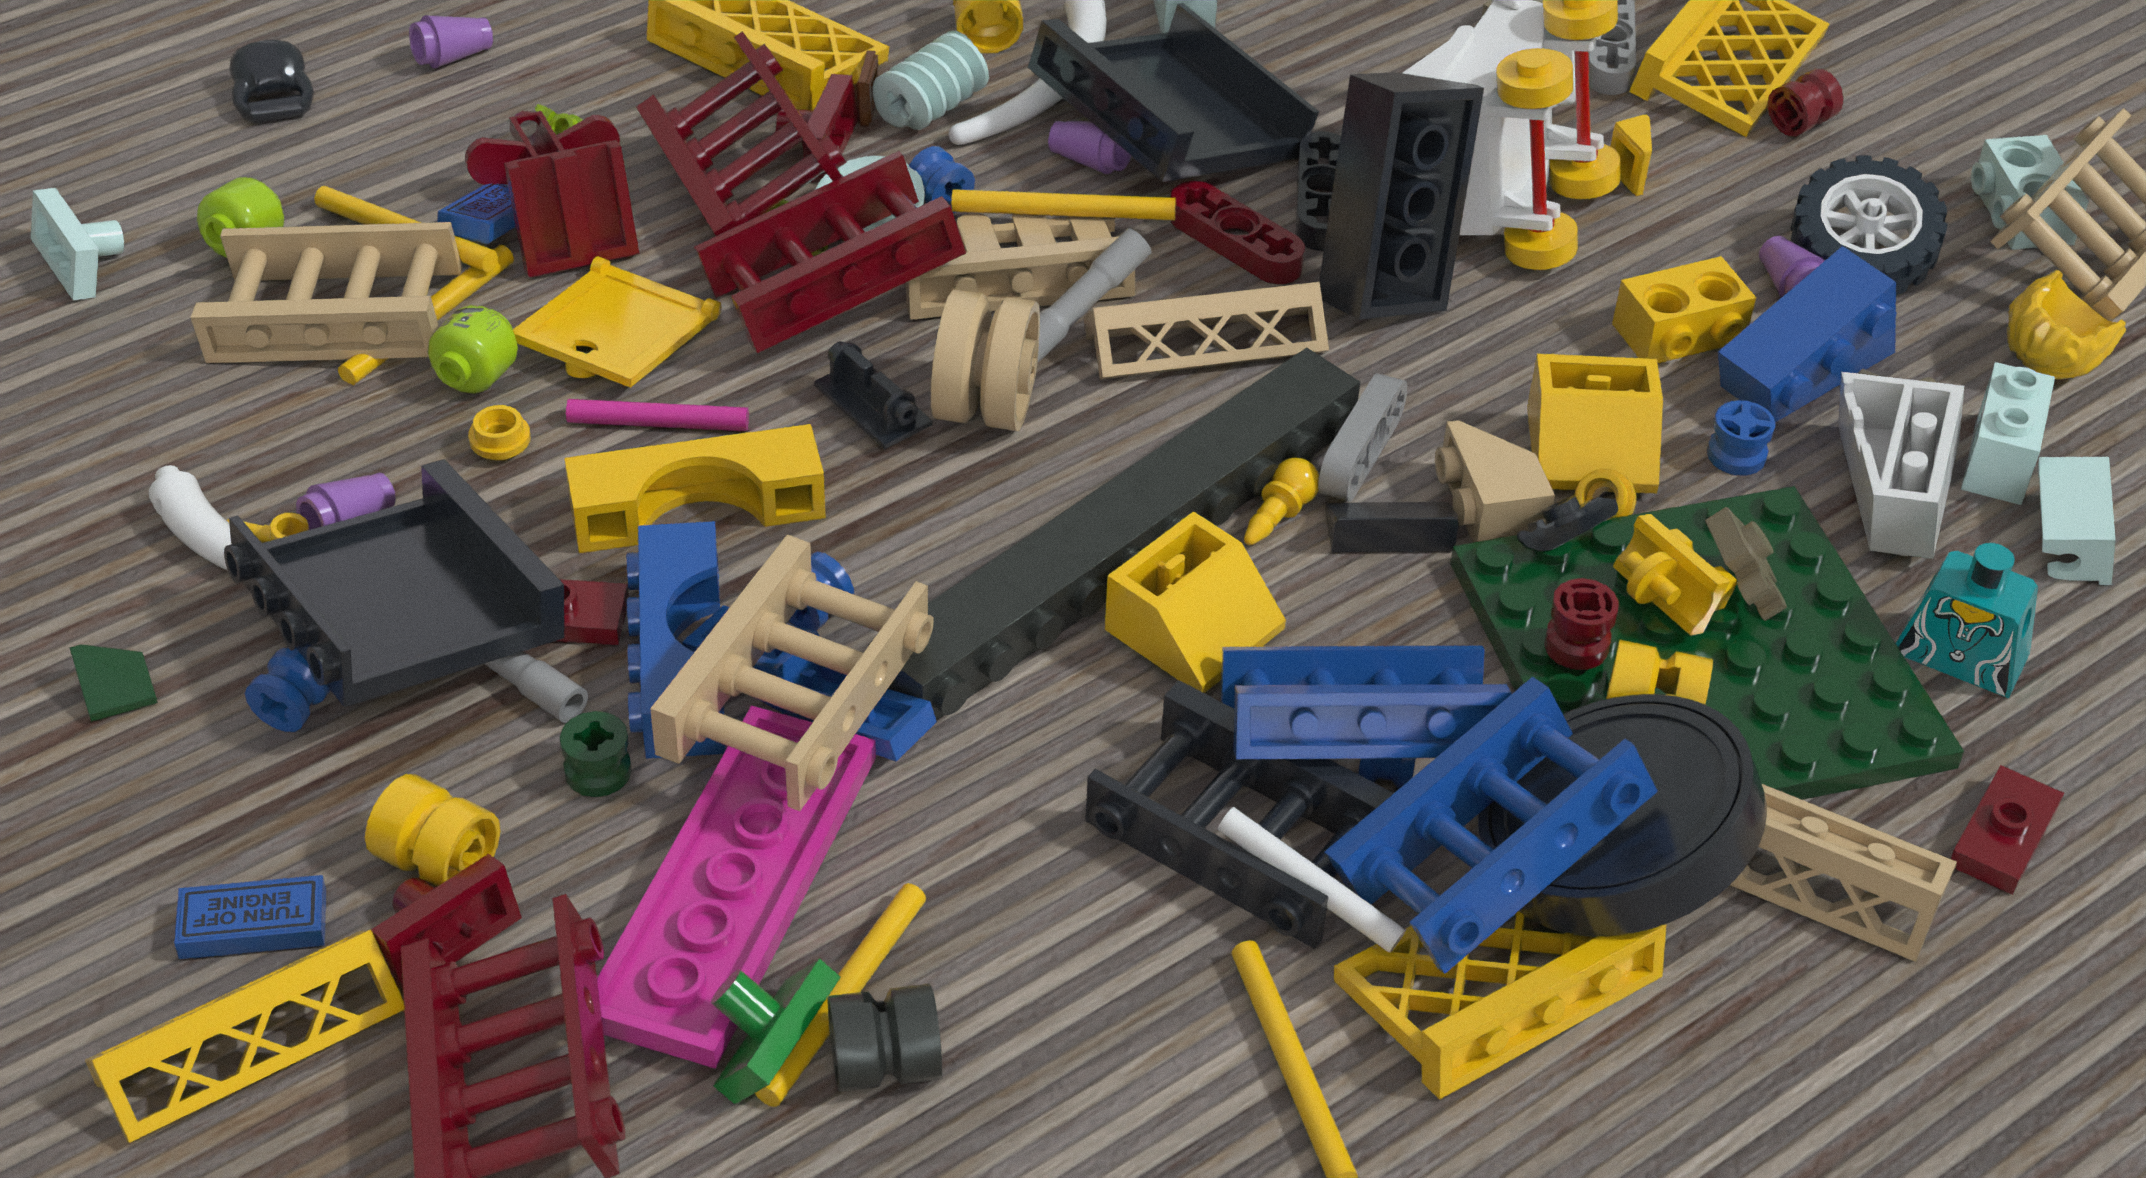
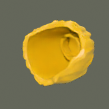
M2054 270L2047 276L2036 279L2010 304L2007 341L2010 351L2015 352L2017 359L2022 360V364L2038 373L2054 376L2055 379H2067L2088 374L2099 366L2112 353L2126 331V322L2121 319L2116 323L2103 318L2074 292L2068 289L2062 279L2063 274L2059 270Z

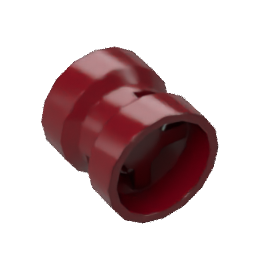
M1815 68L1799 76L1796 81H1789L1772 90L1768 97V113L1772 123L1780 132L1787 136L1796 137L1812 129L1816 123L1821 124L1837 116L1843 108V91L1838 80L1830 72Z
M1579 578L1568 580L1560 584L1555 590L1551 607L1552 619L1547 625L1544 647L1548 656L1557 664L1569 669L1586 670L1601 665L1607 658L1612 635L1610 630L1615 625L1619 606L1615 593L1607 585L1596 580Z

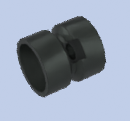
M930 983L890 988L884 1001L876 1002L868 991L828 996L830 1040L838 1092L879 1087L885 1074H893L900 1084L942 1079L940 1030L934 992Z

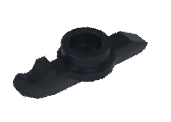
M1574 495L1543 509L1541 512L1546 522L1544 523L1543 519L1533 521L1528 524V531H1519L1516 536L1525 548L1536 552L1552 550L1616 515L1618 505L1614 499L1601 497L1579 504Z

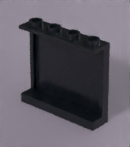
M1184 3L1177 4L1168 33L1087 43L1058 18L1042 20L1028 65V69L1162 182L1298 159L1300 142L1304 136L1312 133L1320 112Z
M445 459L421 465L422 499L261 543L238 515L229 518L231 544L224 547V559L232 580L235 583L242 582L252 594L259 613L264 617L269 615L279 627L286 646L291 651L296 649L308 662L310 672L316 683L320 686L326 685L344 707L565 638L564 584Z

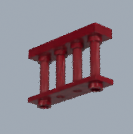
M743 31L734 38L749 61L681 110H678L675 106L667 112L653 94L636 106L716 236L765 214L824 171L832 182L843 177L838 168L847 163L828 135L820 140L817 139L775 76L784 70L764 43L755 49ZM761 79L764 81L770 91L698 141L696 137L690 141L687 140L695 134L692 128ZM783 109L790 120L789 123L718 172L714 168L707 172V169L714 165L712 161L714 157ZM804 140L812 153L738 204L734 200L727 204L726 201L734 196L733 189Z
M900 151L892 153L694 246L711 291L716 298L736 288L739 289L740 292L731 297L749 343L757 353L966 254L951 206L942 196L918 208L914 205L919 200L904 156ZM890 215H893L895 217L894 219L880 226H877L867 232L863 230V228L873 223H876ZM840 239L844 242L816 256L811 254ZM789 263L792 266L766 280L761 281L759 278Z
M567 894L552 898L556 936L460 967L453 961L446 963L429 938L401 947L415 1178H483L580 1146L585 1149L604 1178L620 1174L616 1143L625 1140V1126L620 1108L614 1097L610 1094L595 961L604 958V948L594 920L591 917L582 919ZM555 966L560 967L562 994L466 1025H462L460 1022L459 1005L466 1003L467 995ZM566 1024L568 1054L469 1086L464 1082L463 1064L471 1061V1054ZM572 1084L575 1116L472 1148L469 1144L468 1125L475 1123L477 1114Z

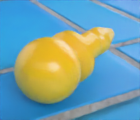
M1289 458L1278 465L1272 481L1268 482L1262 490L1264 503L1248 522L1244 535L1246 545H1254L1268 537L1283 517H1295L1301 511L1302 505L1309 503L1315 498L1319 491V473L1311 462L1302 458Z

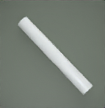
M1235 807L1229 810L1219 824L1218 830L1249 853L1329 896L1327 908L1389 953L1392 952L1405 934L1406 929Z

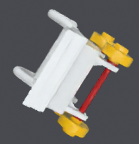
M1491 0L1493 1L1475 28L1470 25L1460 26L1449 41L1402 72L1404 74L1469 83L1484 87L1460 235H1493L1502 227H1505L1504 245L1506 257L1519 267L1532 270L1556 268L1572 260L1578 251V228L1576 222L1567 214L1560 212V204L1547 200L1548 172L1551 188L1556 193L1573 199L1601 197L1613 191L1620 183V156L1618 152L1604 144L1603 135L1590 132L1588 53L1594 49V40L1600 39L1601 35L1606 34L1616 26L1618 21L1617 0H1543V3L1534 0ZM1576 100V129L1552 124V108L1570 106Z

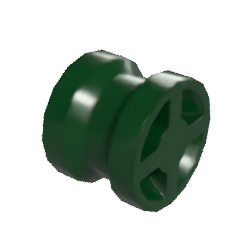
M592 711L571 718L563 726L559 737L562 756L565 758L563 763L565 779L570 788L583 796L590 797L607 796L622 789L629 781L632 768L630 755L627 751L629 746L627 729L621 719L608 712Z

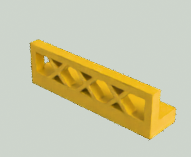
M371 929L347 936L85 1059V1062L96 1086L102 1087L127 1142L130 1143L403 1011L404 1001ZM366 964L383 1003L358 1015L330 1006L341 975ZM326 983L320 1001L301 996V994ZM287 1001L316 1010L305 1040L291 1047L261 1038L272 1008ZM326 1014L345 1020L320 1032ZM258 1015L251 1035L232 1028ZM217 1034L247 1043L236 1073L220 1081L191 1072L202 1042ZM257 1047L277 1053L251 1066ZM188 1048L181 1068L160 1062ZM147 1067L177 1076L166 1107L137 1120L119 1081ZM187 1080L208 1086L180 1100Z

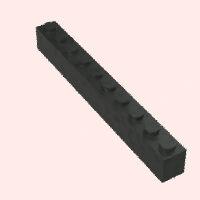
M1306 347L928 603V615L933 617L934 624L928 644L921 653L913 652L888 689L930 701L936 721L944 715L955 713L968 698L992 681L1002 680L1015 665L1038 649H1045L1058 638L1059 634L1083 617H1090L1098 612L1106 602L1108 575L1194 511L1212 524L1221 525L1229 519L1235 510L1255 496H1262L1263 488L1268 482L1272 481V477L1281 462L1289 458H1302L1310 462L1317 452L1333 442L1358 401L1361 382Z

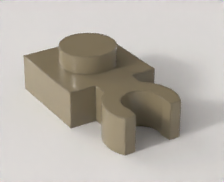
M1728 507L1723 508L1705 521L1725 564L1734 572L1738 580L1737 585L1745 601L1749 605L1755 603L1764 621L1787 608L1782 594L1775 585L1777 580L1766 559L1774 551L1760 527L1754 521L1744 525Z

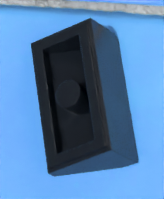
M1448 502L1326 503L1325 512L1331 552L1452 551L1453 546L1456 544L1459 520L1457 513Z

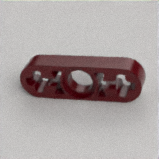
M1187 181L1174 187L1171 192V198H1176L1175 220H1170L1175 228L1265 282L1287 284L1301 276L1305 245L1298 236L1208 183ZM1239 229L1249 234L1233 235L1224 232V230Z

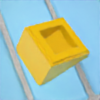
M1645 114L1615 122L1610 145L1620 156V181L1635 196L1643 195L1652 153L1650 117Z

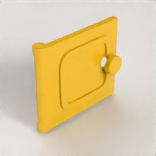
M597 256L591 263L590 272L515 327L513 332L517 344L565 362V371L572 377L589 378L597 374L631 388L709 323L716 320L720 315L722 305L721 302L714 299L702 300L612 266L609 260ZM576 346H587L593 348V350L586 354L576 351Z

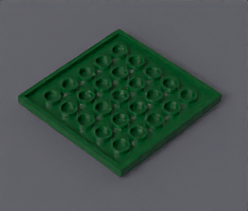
M1795 486L1608 519L1555 549L1536 552L1525 548L1518 541L1516 535L1453 546L1450 565L1514 690L1516 691L1530 678L1534 677L1549 687L1562 714L1606 699L1619 640L1656 647L1661 659L1668 660L1676 651L1713 659L1705 705L1720 712L1739 729L1748 744L1761 783L1798 799L1804 800L1959 768L1964 754L1963 748ZM1728 507L1744 525L1754 521L1770 542L1774 553L1766 557L1777 580L1775 585L1782 594L1787 608L1764 621L1755 603L1749 605L1743 598L1738 585H1736L1725 608L1714 611L1704 632L1689 635L1652 601L1646 604L1636 602L1627 593L1628 580L1613 568L1617 557L1630 543L1637 517L1651 514L1669 530L1679 529L1692 541L1693 550L1712 567L1722 566L1736 578L1734 572L1725 564L1705 521L1723 508ZM1579 578L1596 580L1607 585L1615 593L1619 601L1616 622L1610 630L1612 635L1608 656L1601 665L1586 670L1569 669L1557 664L1548 656L1544 647L1547 625L1552 619L1551 607L1555 590L1560 584ZM1655 688L1654 694L1667 695L1661 689Z

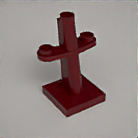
M521 111L515 116L509 117L510 132L515 141L482 137L472 142L467 148L465 165L470 176L476 182L482 185L508 184L523 267L528 277L589 265L597 256L612 260L640 254L623 153L620 145V136L613 122L607 117L591 115L556 135L542 111ZM528 120L536 122L535 133L526 137L520 125Z

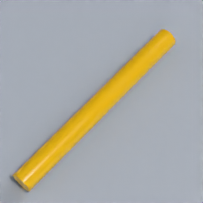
M327 186L320 187L315 193L314 201L317 207L364 225L422 223ZM455 236L462 263L485 272H490L495 268L498 261V255L495 250Z
M953 189L952 212L1175 220L1176 198L959 189Z
M499 244L492 249L498 255L497 264L492 271L485 272L470 266L461 275H458L431 296L437 321L514 262V256L508 247ZM357 354L340 365L338 373L342 380L354 386L389 358L374 359L369 355Z
M906 883L901 887L838 975L841 978L829 996L862 991L926 902V896L919 887L910 883ZM827 999L771 1083L755 1093L763 1103L772 1107L779 1106L830 1035Z
M1251 940L1239 943L1233 948L1231 955L1326 1178H1358V1174L1258 944Z

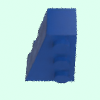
M1842 246L1718 351L1720 386L1738 400L1750 401L1763 406L1773 415L1775 422L1841 385V372L1858 374L1861 369L1866 370L1895 353L1896 282Z

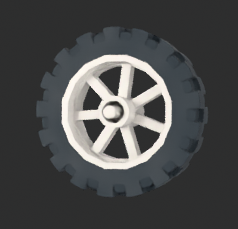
M1870 155L1856 156L1855 161L1849 162L1842 158L1831 162L1829 169L1825 171L1822 168L1816 170L1810 176L1809 185L1803 184L1792 218L1790 241L1824 260L1844 246L1896 282V295H1900L1907 291V287L1911 283L1915 286L1922 283L1927 278L1929 269L1933 270L1936 266L1947 231L1948 222H1945L1947 207L1944 201H1938L1939 190L1931 181L1925 183L1921 179L1922 173L1911 166L1906 170L1898 166L1899 161L1884 157L1883 162L1872 160ZM1847 207L1852 215L1843 214L1836 211H1838L1841 208ZM1887 211H1889L1894 215L1886 216ZM1831 227L1849 231L1839 236ZM1906 229L1909 237L1903 240L1890 231ZM1879 243L1887 247L1883 249H1877Z

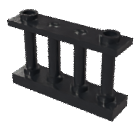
M1178 680L1164 695L1161 741L1163 743L1126 783L1123 784L1096 768L1087 777L1085 821L1095 826L1104 836L1122 841L1262 919L1278 933L1292 936L1315 949L1323 938L1329 896L1254 856L1240 845L1236 846L1212 833L1206 827L1242 787H1249L1276 802L1258 825L1279 840L1285 836L1300 817L1306 818L1334 833L1333 837L1311 861L1334 878L1338 873L1325 854V851L1394 793L1330 759H1236L1234 754V709ZM1188 756L1219 771V773L1180 815L1149 797Z

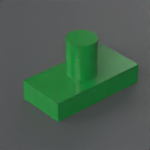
M819 958L786 979L775 996L772 997L742 970L738 969L731 974L716 991L711 999V1004L744 1031L747 1037L713 1087L733 1104H737L768 1086L841 977Z

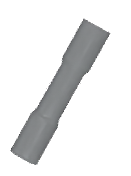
M1130 228L1126 229L1092 262L1090 269L1048 309L1040 312L1038 363L1065 338L1068 330L1109 290L1116 288L1152 253L1149 244L1139 233Z
M524 651L484 663L517 686L522 695L563 723H567L571 718L580 715L587 704L588 693L583 687L546 662L536 660Z

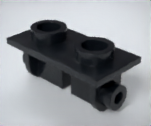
M839 341L829 349L830 373L815 380L814 386L884 450L933 425V420L916 406L915 396L908 390H901L881 371L877 372L873 364L862 355L861 348L855 343Z

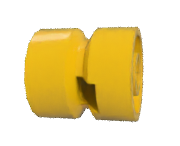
M953 0L956 30L965 34L980 53H998L1008 49L1018 41L1023 31V14L1020 0Z
M1619 640L1606 699L1627 695L1654 694L1655 688H1658L1667 695L1706 704L1713 659L1677 651L1668 660L1661 659L1656 647Z
M405 774L395 779L382 792L374 804L366 825L365 842L367 850L373 856L403 871H413L418 868L419 878L437 887L485 855L490 854L494 857L501 830L499 819L494 813L464 798H452L446 789L416 774Z

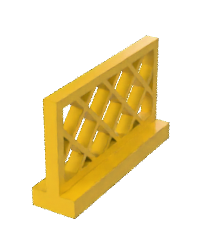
M648 0L646 40L724 78L749 61L734 37L743 31L755 49L765 43L784 70L775 77L797 109L814 110L831 74L851 75L867 50L876 51L878 65L888 61L889 46L789 0ZM762 79L749 88L762 96L770 91Z
M1689 0L1645 53L1629 92L1648 102L1658 90L1747 137L1767 111L1768 97L1772 90L1790 81L1823 38L1829 23L1785 0H1744L1759 8L1760 11H1744L1739 0ZM1736 26L1740 35L1724 36L1720 27ZM1752 26H1768L1773 35H1757ZM1785 26H1794L1807 34L1789 35ZM1765 50H1781L1786 59L1770 60ZM1699 51H1716L1720 60L1704 61ZM1733 51H1749L1753 60H1737ZM1745 75H1762L1766 85H1750ZM1696 76L1700 86H1690L1675 77ZM1712 76H1729L1733 85L1717 86ZM1725 101H1742L1748 114L1745 115L1726 105Z
M1518 911L1514 914L1516 915L1515 929L1498 928L1478 945L1512 949L1509 964L1469 960L1468 954L1446 974L1436 967L1430 955L1419 954L1420 948L1424 946L1413 927L1409 926L1391 953L1375 944L1334 965V982L1422 1064L1421 1082L1440 1100L1663 977L1666 925L1631 934L1587 937L1569 933L1558 934L1524 930L1525 915ZM1521 950L1562 955L1541 967L1519 965ZM1376 971L1405 973L1403 988L1371 985L1365 977ZM1415 975L1456 979L1454 992L1450 994L1413 990ZM1465 980L1506 984V986L1486 997L1463 995ZM1409 1010L1450 1014L1449 1017L1423 1031H1420L1408 1019Z

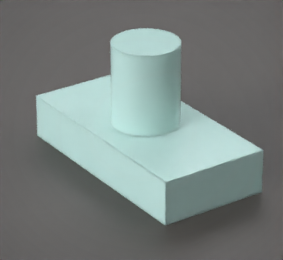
M56 188L33 190L32 242L72 300L95 298L98 257L122 254L124 250V237L120 224L116 220L81 224Z

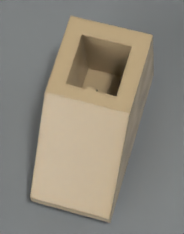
M1462 421L1447 422L1443 447L1437 448L1435 452L1436 473L1441 484H1448L1453 495V510L1458 515L1459 525H1466L1473 543L1513 536L1519 531H1528V524L1543 519L1545 523L1546 521L1541 511L1554 503L1555 494L1536 454Z

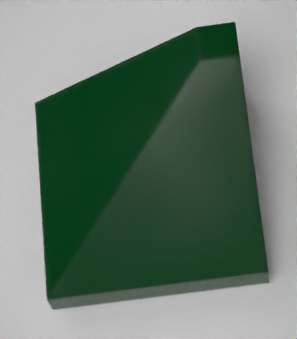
M82 644L69 647L91 722L158 703L143 652Z

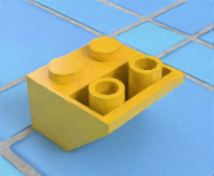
M1537 353L1527 413L1531 450L1536 454L1551 488L1576 490L1580 481L1587 474L1599 469H1613L1622 473L1631 481L1636 493L1657 494L1660 475L1663 395L1657 359Z
M1194 511L1110 573L1107 578L1105 630L1177 680L1203 693L1221 680L1222 647H1263L1285 629L1286 619L1242 542Z

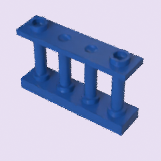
M1483 646L1222 647L1221 702L1234 709V754L1236 759L1436 758L1507 699L1512 692L1507 684H1483L1485 654Z
M1532 677L1325 851V854L1345 886L1372 905L1389 890L1413 909L1418 915L1410 921L1411 926L1436 967L1446 974L1658 791L1637 749L1627 739L1622 740L1600 760L1570 740L1569 737L1573 733L1549 687ZM1545 757L1577 778L1548 804H1545L1516 783ZM1493 801L1525 823L1496 849H1492L1464 827ZM1442 845L1468 865L1471 870L1442 895H1439L1411 871Z

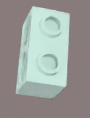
M2047 135L1985 139L1979 161L1972 167V188L1981 197L1990 212L1994 226L2001 230L2006 225L2000 218L2001 214L2025 193L2032 197L2064 161ZM2072 180L2064 189L2086 211L2089 201L2081 188ZM2047 207L2040 216L2068 245H2074L2077 238L2075 233ZM2022 231L2007 242L2012 250L2037 248Z
M1995 362L1977 415L1961 490L2019 505L2022 504L2040 453L2055 380L2054 376L2038 373L2026 367H2013Z

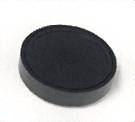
M1661 694L1627 695L1605 699L1563 714L1573 733L1569 739L1599 760L1622 740L1627 739L1633 743L1658 792L1519 911L1523 915L1547 928L1574 935L1617 936L1653 929L1686 916L1711 901L1733 883L1753 858L1761 842L1767 819V802L1748 744L1739 729L1727 717L1697 701ZM1545 757L1516 783L1545 804H1548L1577 778ZM1495 801L1478 815L1480 839L1492 849H1496L1525 824Z

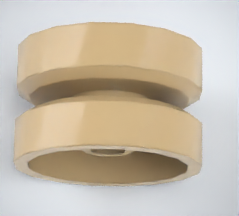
M955 289L951 291L942 312L933 358L931 378V410L933 418L967 424L978 409L980 402L981 414L986 426L1020 431L1029 407L1038 363L1040 309L1036 301L1006 297L996 309L992 319L991 307L984 294Z

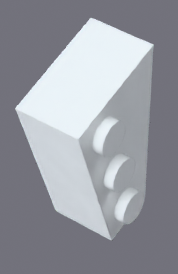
M1841 372L1838 428L1870 551L1892 553L1901 556L1934 558L1959 445L1964 386Z

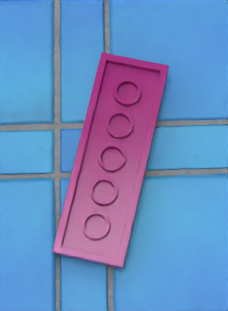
M755 706L750 707L742 721L796 743L800 741L813 723ZM855 734L838 757L836 770L829 784L822 790L816 788L801 811L788 807L785 768L732 747H727L597 977L604 1035L716 1069L738 1026L713 1006L711 999L725 980L738 969L742 970L755 983L760 984L876 759V740Z

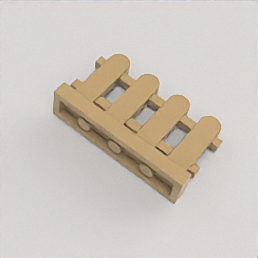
M978 213L962 215L957 219V227L966 254L906 282V303L910 320L941 317L946 300L953 289L984 294L989 301L991 311H996L1006 297L1036 301L1039 306L1052 305L1090 269L1092 262L1118 238L1112 237L1110 232H1115V218L1066 216L1064 218L1047 219L1045 215L1012 214V223L992 225L990 218L986 215ZM1071 236L1073 240L1056 243L1055 238ZM1016 242L1018 247L1001 248L999 243ZM1135 270L1116 288L1109 290L1100 300L1135 296Z

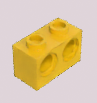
M1719 256L1621 280L1612 325L1638 358L1657 359V363L1724 347L1750 325L1756 296L1724 258Z

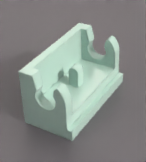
M2039 457L2038 478L2040 487L2042 552L2055 555L2069 553L2079 557L2071 563L2060 561L2048 563V575L2063 580L2098 581L2099 585H2112L2115 527L2109 457Z

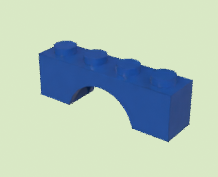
M715 521L638 526L639 552H627L628 588L629 590H639V597L627 598L629 636H640V644H628L627 647L630 684L640 683L641 692L628 693L629 726L631 733L643 732L646 759L662 758L655 755L650 708L694 654L693 651L683 646L676 639L692 623L714 614L720 609ZM724 706L718 713L725 715ZM706 738L703 742L696 741L686 756L724 754L726 745Z

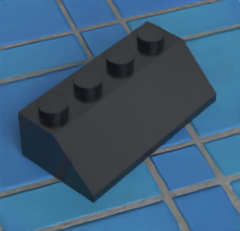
M1397 72L1350 74L1319 278L1322 302L1359 320L1447 311L1484 87Z

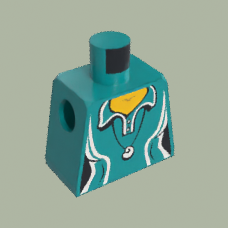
M1981 544L1976 548L1973 556L1958 550L1949 552L1915 605L1896 641V645L1907 659L2009 699L2030 655L2038 585L2033 579L2011 571L2015 562L2014 555L2008 548L2000 544Z

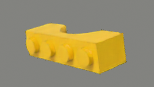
M811 424L564 458L569 501L579 553L638 545V526L651 525L657 518L669 510L694 502L713 501L735 505L751 513L764 527L826 518L824 472Z

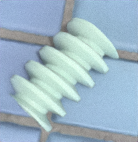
M947 31V33L933 40L932 43H929L918 52L892 67L890 71H886L878 76L873 84V99L883 120L893 127L903 128L909 126L912 129L921 130L930 125L931 120L942 117L945 111L958 106L960 101L970 98L973 92L986 87L989 80L988 67L982 54L965 34L958 31Z

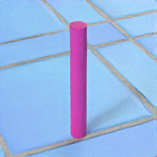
M568 399L566 404L567 423L748 431L749 408Z

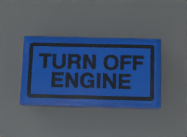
M483 185L439 210L437 222H451L455 236L489 244L516 227L508 185Z
M323 875L179 888L174 942L178 958L189 959L325 946L327 890Z

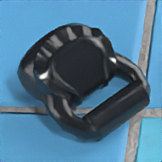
M262 40L249 43L237 49L231 56L230 74L234 80L232 91L233 105L245 120L253 124L302 117L310 110L314 89L311 80L304 72L305 63L301 51L287 41ZM293 90L300 93V95L248 103V98L260 97L265 94L284 91L289 93Z

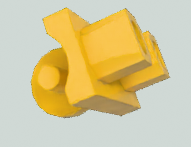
M1651 514L1637 517L1634 523L1632 539L1613 565V568L1628 580L1627 593L1636 602L1646 604L1652 601L1689 635L1704 632L1714 611L1725 608L1737 585V579L1722 566L1712 567L1693 550L1692 541L1679 529L1669 530Z

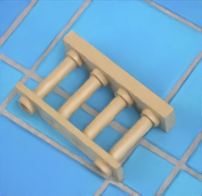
M2125 108L2121 109L2107 122L2100 116H2097L2073 138L2079 147L2032 197L2025 193L2001 214L2000 218L2006 225L1990 241L1999 249L2022 231L2082 293L2080 299L2109 321L2123 313L2146 286V222L2088 163L2097 155L2146 205V172L2112 138L2131 117ZM2072 180L2130 239L2127 243L2129 246L2127 250L2124 251L2064 189ZM2047 207L2106 266L2103 270L2106 274L2105 276L2100 278L2044 221L2040 214Z
M451 222L222 229L220 237L235 281L228 302H196L191 315V321L206 363L344 360L357 354L369 355L374 359L429 357L427 352L429 339L439 328L431 296H427L432 276L461 275L462 271ZM407 276L401 297L369 298L375 277ZM349 278L344 298L312 299L318 279ZM292 280L286 300L254 301L260 281Z
M786 535L650 708L655 755L680 764L696 741L703 742L706 738H709L785 768L788 807L801 811L816 788L822 790L829 784L836 770L838 757L913 652L921 653L928 644L934 624L933 617L928 615V585L916 581L897 608H889L817 581L816 574L811 569L810 543ZM806 606H810L879 633L863 653L786 623L797 609L803 610ZM774 649H778L847 676L833 696L829 697L755 669L753 666L764 652L770 653ZM742 692L810 718L814 722L800 741L796 743L718 712L731 696L736 697Z

